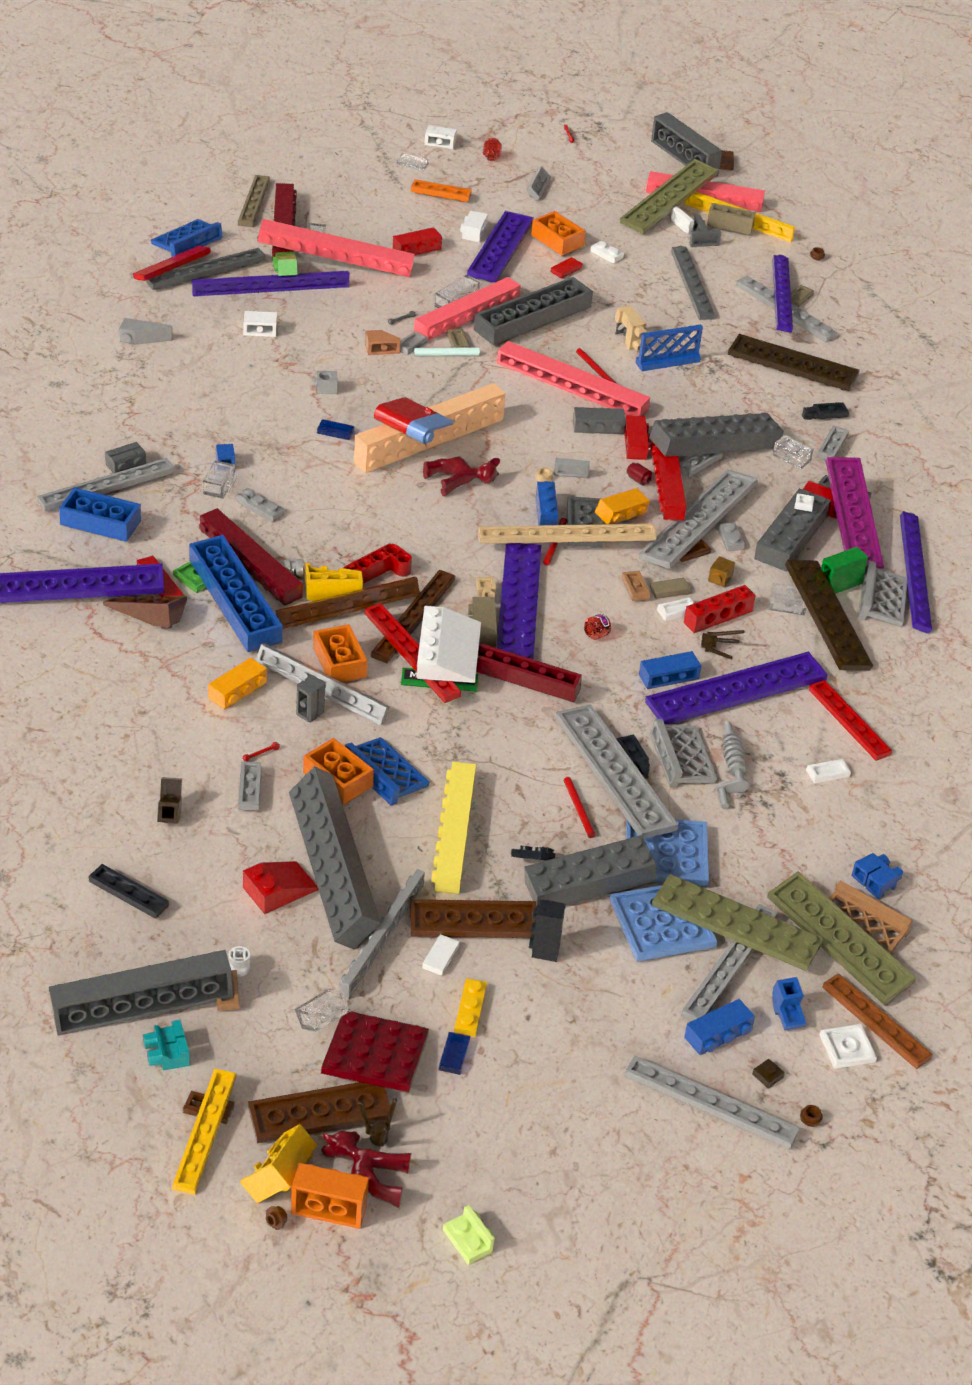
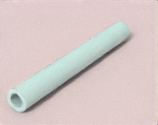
M414 348V355L479 356V348Z

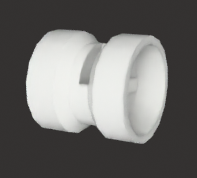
M243 946L232 948L228 954L231 970H237V977L247 975L250 971V951Z

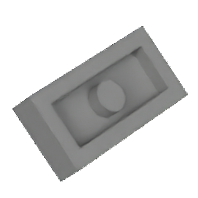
M736 523L719 524L718 531L726 550H744L745 544Z

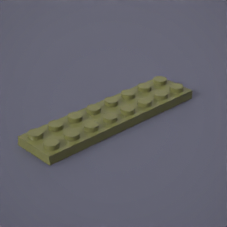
M694 159L620 218V223L644 234L672 212L673 207H678L717 176L718 169Z
M799 871L768 892L767 898L796 925L807 932L824 938L821 948L883 1005H886L915 983L916 977Z
M669 874L652 901V906L806 972L824 939L672 874Z

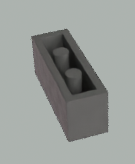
M574 407V433L624 434L626 422L624 409Z

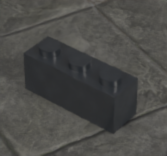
M540 899L539 907H534L532 920H536V922H532L530 934L534 936L530 937L529 948L532 949L531 958L557 962L565 903Z

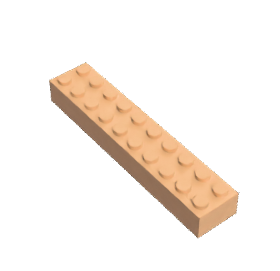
M492 383L428 407L454 421V424L434 430V438L427 444H423L385 424L355 435L354 463L367 473L503 421L506 393L496 384Z

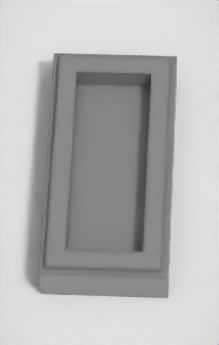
M414 331L401 340L400 352L409 355L414 351V348H419L427 343L428 337Z
M556 458L554 475L588 478L590 461Z

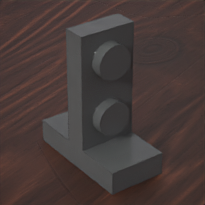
M694 215V231H691L690 247L719 246L721 231L709 230L701 215Z

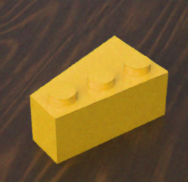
M305 563L307 600L316 601L363 589L362 572L338 568V571L328 569V566L322 565L321 568L311 567V563Z
M301 1124L284 1132L267 1151L269 1156L262 1164L259 1161L253 1166L256 1171L247 1177L245 1176L240 1183L256 1203L281 1190L283 1192L288 1191L292 1187L299 1163L305 1164L313 1157L312 1152L317 1144Z

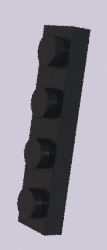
M101 864L89 875L90 883L155 919L169 907V900L104 864Z

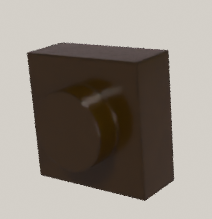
M767 1059L753 1069L752 1075L769 1088L784 1077L785 1072L773 1061Z

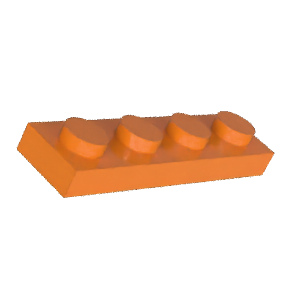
M414 179L411 185V192L427 194L432 197L438 196L445 199H455L460 202H468L472 194V189Z

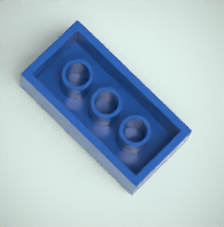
M74 487L59 507L60 525L127 542L141 522V504Z

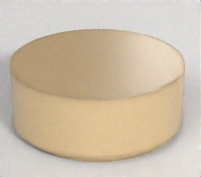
M541 467L536 470L535 477L539 482H550L553 478V471L549 468Z

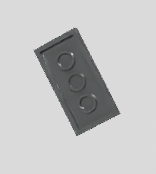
M568 496L567 525H603V520L595 513L597 505L602 498ZM604 541L567 542V545L603 548Z

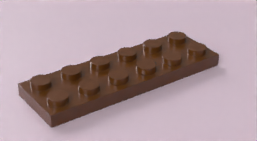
M410 899L411 937H439L441 934L446 937L530 938L534 936L530 933L532 922H536V920H532L536 901Z
M357 1082L248 1101V1109L258 1144L278 1140L284 1132L299 1124L302 1125L308 1134L364 1125L358 1101H362L370 1124L386 1121L390 1110V1103L385 1087Z

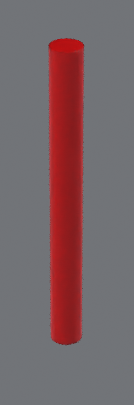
M581 348L576 350V353L601 378L616 383Z
M561 518L558 525H566L567 519ZM551 542L543 561L545 565H550L558 545L557 542Z
M564 778L565 786L588 837H595V831L571 778Z

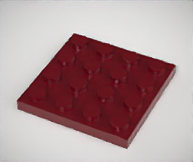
M343 1010L321 1066V1074L409 1093L428 1038L429 1028Z

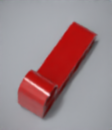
M391 543L353 561L343 568L361 571L363 584L389 570L398 576L406 577L411 574L412 556L400 546Z

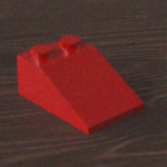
M297 861L261 862L243 870V889L264 914L318 891V886Z

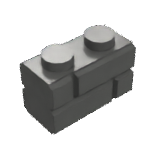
M138 442L105 451V463L114 474L146 464V452Z
M310 675L305 681L297 684L296 714L307 722L311 723L316 719V716L319 717L324 713L326 685L323 680Z

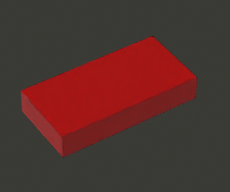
M570 257L551 267L550 272L562 279L581 269L583 263Z

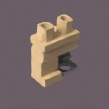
M631 305L617 308L615 334L624 333L627 348L629 350L635 349L639 352L642 333H648L646 330L647 323L642 321ZM621 324H623L624 327L621 330H618V327Z

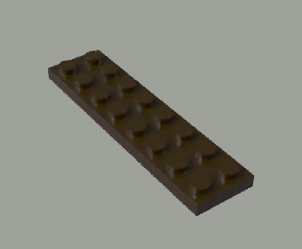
M738 334L728 350V355L735 358L744 359L751 363H757L850 391L860 371L853 367L742 334Z
M788 559L785 566L838 669L870 671L873 664L826 575L821 570L819 562L814 560Z

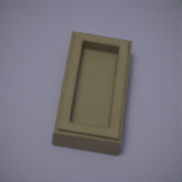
M803 285L798 286L791 292L792 304L797 307L801 306L813 295L814 290Z
M462 328L447 330V336L452 348H470Z
M684 577L650 582V589L656 599L690 594V587Z

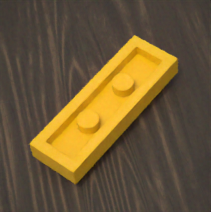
M466 978L454 1027L455 1034L476 1037L487 982Z

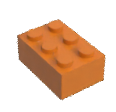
M553 211L533 219L531 236L558 254L565 255L584 246L586 230L560 213Z
M350 624L313 631V649L326 675L340 682L367 678V659Z
M335 738L330 739L304 755L303 773H308L315 766L333 774L342 805L373 787L374 769Z
M299 1163L292 1183L291 1214L360 1229L367 1208L369 1178L359 1174L340 1172L336 1169L321 1168L313 1164Z

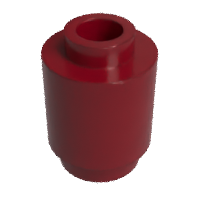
M635 462L628 466L626 473L629 478L642 486L650 483L652 472L649 469Z

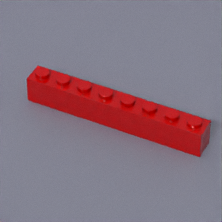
M650 439L655 484H657V493H659V512L663 514V520L684 521L686 501L678 456L665 457Z

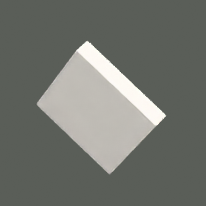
M862 1024L820 1031L821 1040L834 1069L876 1062L877 1057Z

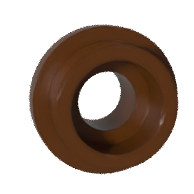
M815 247L810 252V256L817 261L824 259V249Z
M807 1105L801 1110L800 1119L805 1125L815 1127L821 1124L823 1115L819 1107Z
M281 1206L269 1207L266 1210L267 1224L275 1230L283 1228L288 1220L286 1211Z

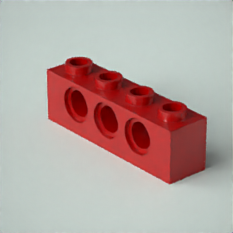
M742 585L686 606L683 623L693 633H697L753 612L756 595L746 585Z

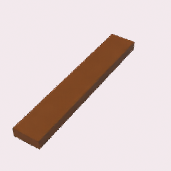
M839 973L823 983L822 988L915 1069H918L932 1058L933 1054Z

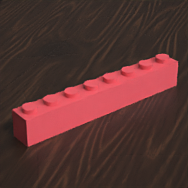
M650 171L646 193L654 192L674 175ZM709 181L697 191L698 193L746 210L761 212L765 196V190Z
M506 277L416 318L414 331L427 336L428 340L447 332L448 329H454L474 320L476 313L520 297L521 285Z

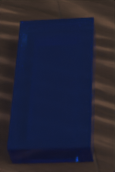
M324 419L321 420L317 428V434L350 440L354 432L353 425Z
M454 1032L448 1033L438 1070L461 1074L471 1036Z

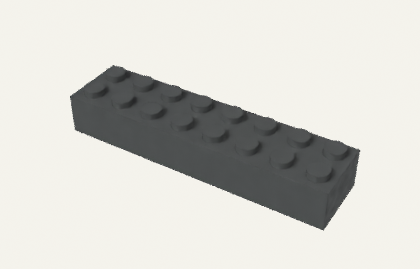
M570 277L476 313L474 331L492 345L499 344L590 308L593 291L576 278Z
M763 412L759 414L748 413L744 415L734 414L729 416L655 420L649 438L666 457L779 448L784 431L768 413Z
M226 950L49 986V993L57 1036L213 1003L217 1002L219 998H221V1001L232 999L233 986Z

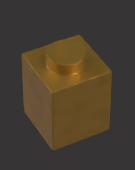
M719 556L710 567L708 581L725 587L733 576L735 562Z

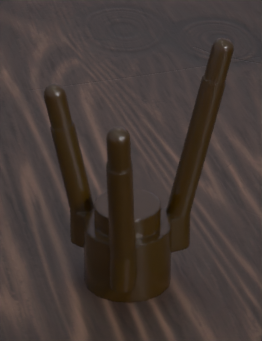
M707 631V633L702 634L701 647L705 648V652H712L722 657L733 659L731 655L712 647H716L717 642L739 643V639L717 638V636L744 634L745 631Z
M394 1098L386 1122H376L372 1126H370L362 1101H358L365 1125V1133L370 1135L371 1143L376 1146L383 1147L388 1141V1132L396 1108L397 1098Z

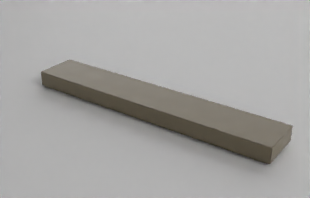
M255 175L239 216L238 226H254L270 182L269 176Z

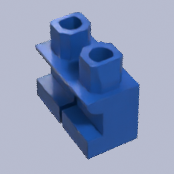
M871 853L855 861L851 876L863 887L866 886V889L873 896L880 899L890 888L892 890L895 889L897 882L902 879L903 870L898 866L891 869L889 867V858L885 854L877 856Z

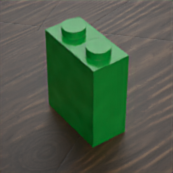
M858 547L823 558L821 570L826 575L835 594L862 584L868 556Z

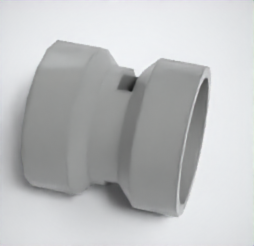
M297 559L296 561L284 560V567L297 578L303 577V559Z

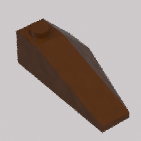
M147 596L137 600L136 597H118L103 601V605L153 626L169 629L172 628V625L180 622L187 602V596H164V598L153 599V596Z

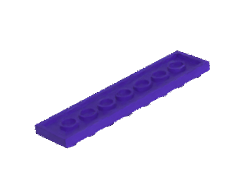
M505 211L467 270V276L487 280L488 282H497L531 227L534 217Z

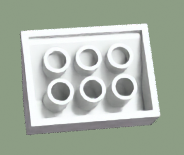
M424 606L417 662V679L475 683L481 622L444 607Z

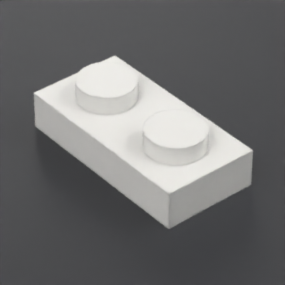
M599 241L591 246V252L612 263H616L624 257V252L603 241Z

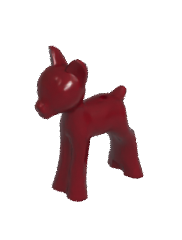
M461 456L425 461L423 464V477L427 479L436 473L453 475L441 480V494L445 497L457 487L469 483L475 478L480 479L484 484L492 483L496 476L499 475L496 467L500 464V459L493 458L478 468H471Z
M343 1130L336 1132L333 1136L323 1133V1138L328 1143V1145L321 1148V1152L325 1156L352 1159L354 1162L351 1174H359L369 1178L368 1192L371 1196L397 1208L400 1207L403 1187L388 1186L379 1182L373 1170L374 1168L389 1169L408 1174L412 1153H386L372 1149L357 1148L360 1135L356 1131L349 1132Z

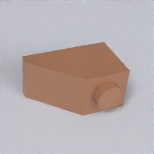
M383 330L365 331V347L368 355L400 354L401 339Z

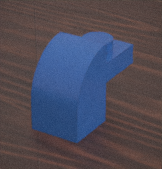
M797 977L777 980L772 991L775 1015H779L784 1031L802 1028L807 1024L800 1006L804 994Z

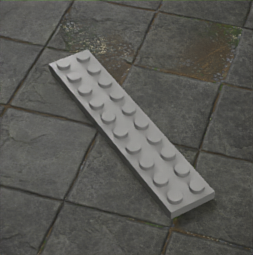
M727 469L686 508L684 521L673 520L656 537V540L651 541L639 553V559L670 569L758 484V478Z
M591 704L556 712V720L638 836L642 835L645 839L677 831L678 823Z

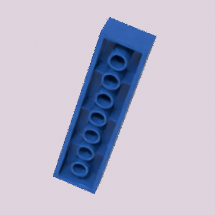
M224 535L190 543L189 561L246 651L258 650L261 644L272 646L282 643V624Z

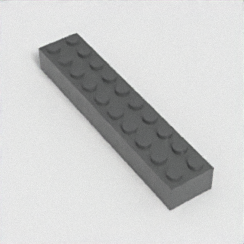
M314 766L289 791V795L334 942L355 949L381 924L333 774Z

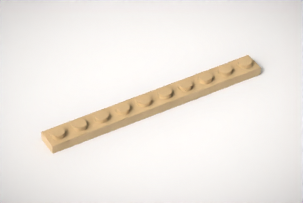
M654 524L478 527L479 541L486 544L654 541L657 537Z

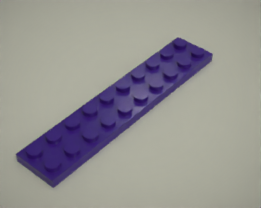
M506 543L497 648L534 659L542 545Z
M163 564L0 573V603L164 593Z
M808 651L646 696L645 703L657 719H663L664 724L670 725L827 680L828 674Z

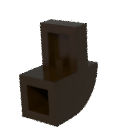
M162 777L157 822L178 823L182 807V778Z

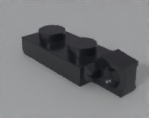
M843 402L813 404L812 407H804L802 412L803 419L807 420L849 416V411Z
M635 735L616 738L645 779L649 778V757Z

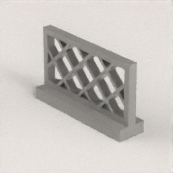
M869 560L862 581L858 618L865 620L866 616L901 627L904 619L907 578L876 568V562ZM895 581L901 582L902 584L897 585ZM886 583H889L892 587L888 588ZM876 586H880L883 590L880 591ZM897 591L900 596H896L893 592ZM888 594L891 599H887L884 595ZM875 597H879L882 601L878 602ZM895 602L899 607L896 608L892 603ZM886 605L890 610L886 611L883 606ZM877 608L881 613L872 610ZM894 613L899 619L892 617L890 614Z
M655 719L650 735L669 786L678 787L679 783L716 784L717 777L697 727L692 725H666L663 719ZM667 731L673 732L676 736L670 735ZM684 732H692L693 737H690ZM681 737L682 739L686 740L687 743H683L682 741L678 740V738ZM673 743L676 744V745L679 746L681 749H680V750L676 749L675 747L672 746V744H673ZM692 744L696 746L699 750L697 751L689 745ZM685 750V751L689 752L690 754H692L693 756H692V757H689L688 755H686L685 753H683V751ZM677 757L682 758L686 761V763H682L677 759ZM697 757V758H699L700 760H702L704 763L701 764V763H699L698 761H696V760H694V759ZM691 764V765L695 766L696 768H698V770L695 771L694 769L690 768L688 765ZM684 770L692 776H683L682 771ZM703 771L709 776H704L700 772Z

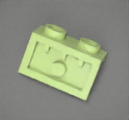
M470 1205L464 1207L463 1215L443 1224V1231L468 1265L493 1253L494 1234L491 1229L485 1227L479 1213L473 1211Z

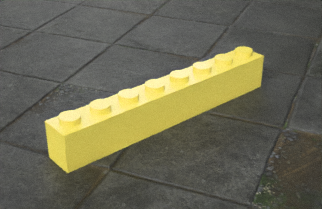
M452 761L451 769H447L446 781H449V783H445L444 795H447V797H443L442 809H445V812L441 811L440 823L443 826H439L438 838H441V841L437 840L436 853H439V856L435 855L433 865L437 870H432L431 883H435V892L459 894L476 764Z

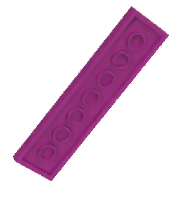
M827 457L825 462L843 549L846 551L858 547L868 556L867 564L869 560L876 562V568L883 570L884 564L861 459L855 457Z

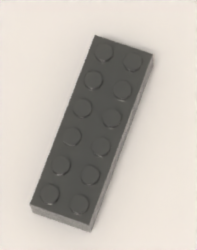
M668 112L654 116L652 143L685 166L694 159H697L718 169L719 174L722 155L720 148Z
M799 488L757 542L754 559L787 571L786 561L788 559L795 560L828 516L831 500ZM797 494L814 496L812 512L794 509Z
M642 835L524 866L525 884L532 900L536 901V907H539L540 899L569 905L656 881V863Z

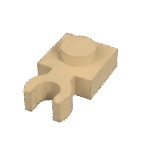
M476 577L477 595H481V597H495L496 586L494 577Z

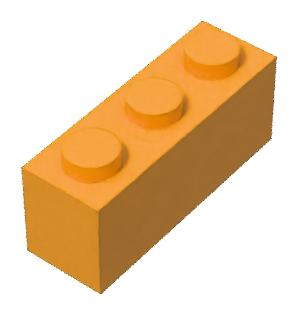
M638 488L600 499L595 513L607 525L619 523L620 521L644 515L650 500Z
M250 657L208 684L209 699L225 710L267 683V668Z

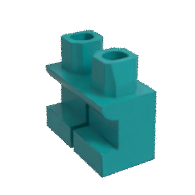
M180 1019L172 1021V1026L160 1028L159 1025H154V1032L143 1034L145 1049L157 1047L156 1050L147 1051L149 1066L161 1064L162 1070L190 1066L189 1049Z

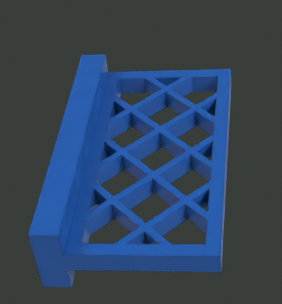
M196 219L151 239V244L171 252L173 257L197 246H205L223 238L221 223L215 222L210 224Z
M699 324L642 333L639 357H636L635 363L641 371H649L700 362L699 349L703 326ZM693 331H697L692 338L689 336ZM679 333H683L678 340L674 338ZM663 336H669L664 342L660 341ZM653 337L654 339L647 345L646 339ZM688 337L690 340L683 346L681 342ZM673 339L675 343L668 348L666 345ZM659 342L660 345L653 350L652 347ZM692 343H695V348L687 349ZM678 345L682 347L678 351H673ZM663 348L667 349L664 353L658 354ZM648 350L652 351L650 355L644 356Z
M381 737L357 746L352 742L345 744L347 749L374 769L372 789L388 804H397L398 798L429 787L430 782ZM380 745L384 750L373 747ZM361 751L368 752L369 755H365ZM372 754L382 755L383 758H379V757H375V756H371V755H372ZM385 756L394 758L396 761L385 759ZM374 763H379V764H382V765H381V767H380V766H376ZM384 765L393 766L395 769L385 768ZM398 768L406 769L408 772L400 771V770H397V769H398ZM386 774L394 775V778L388 777ZM396 776L404 777V778H408V779H407V781H405V780H400V779H396ZM410 779L418 780L420 783L410 782Z

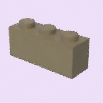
M712 203L709 209L707 226L750 235L754 226L756 212Z
M472 597V604L468 605V615H472L469 618L481 622L479 643L496 648L495 597Z

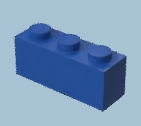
M537 482L535 499L538 526L557 525L558 508L555 482Z
M693 651L641 661L639 676L648 690L699 680L701 664Z
M737 999L687 1023L684 1038L699 1055L712 1052L716 1047L724 1043L728 1044L735 1038L750 1033L753 1029L755 1015L740 999Z

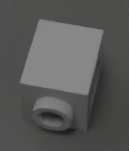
M317 371V377H314V388H317V394H337V371Z

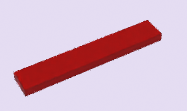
M197 246L133 273V278L141 281L149 280L211 253L210 247Z
M826 680L809 685V691L875 761L891 755L892 750Z

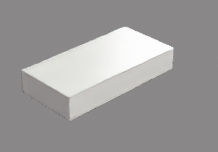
M677 206L673 207L671 221L687 234H691L694 220Z
M689 597L659 604L657 610L663 619L667 621L684 617L686 606L694 602Z
M843 759L807 765L806 769L814 783L850 777L851 773Z
M440 934L424 960L422 968L443 975L459 948L460 941Z

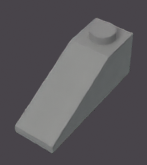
M124 318L119 328V339L122 343L135 345L172 341V325Z

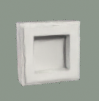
M797 494L794 509L812 512L814 496Z

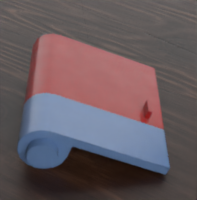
M407 397L382 403L377 406L374 412L375 420L423 444L430 443L433 440L434 430L454 424V421Z

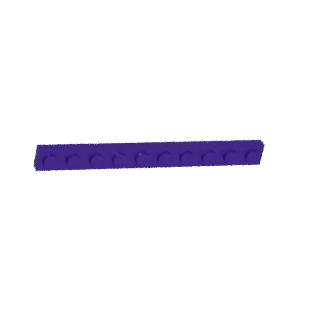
M774 255L772 265L776 330L792 333L793 316L789 259L784 255Z
M349 271L299 273L297 275L285 276L264 275L192 280V295L195 297L348 288L350 273Z
M902 511L900 514V525L912 628L929 634L932 630L919 519L913 513Z

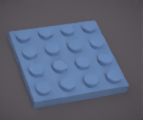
M626 819V839L638 836ZM675 819L678 823L677 831L644 839L656 863V881L653 882L664 883L669 874H672L698 886H708L707 822Z
M662 885L610 894V903L637 962L715 948L717 945V940L712 931L652 906V901Z

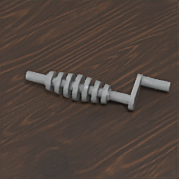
M730 721L724 723L726 733L723 735V755L731 775L735 776L736 779L716 786L722 809L729 808L727 793L744 792L749 788L748 780L743 778V774L746 771L745 751L737 732L733 731Z

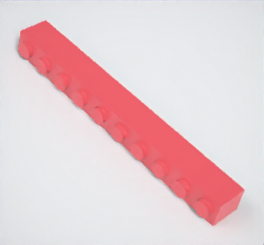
M262 219L258 242L407 277H410L415 255Z
M507 341L498 350L497 364L605 407L624 409L625 415L644 416L649 411V396L510 341Z

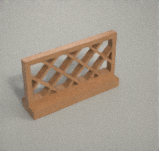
M841 880L829 897L832 902L835 899L843 902L845 906L839 908L843 912L846 911L847 915L855 923L864 921L866 929L863 930L872 938V933L883 932L884 939L875 941L878 944H886L889 954H892L901 940L910 933L911 919ZM858 910L862 913V916L852 918L850 911ZM875 920L880 923V927L870 928L868 921ZM893 930L899 933V935L888 938L886 931Z

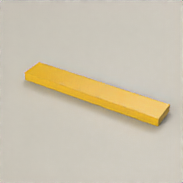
M214 1068L172 1184L173 1190L196 1194L237 1078L236 1073Z

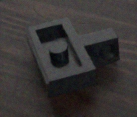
M520 845V849H511V857L547 861L554 859L556 853H553L554 849L549 847H535V850L532 851L533 847Z

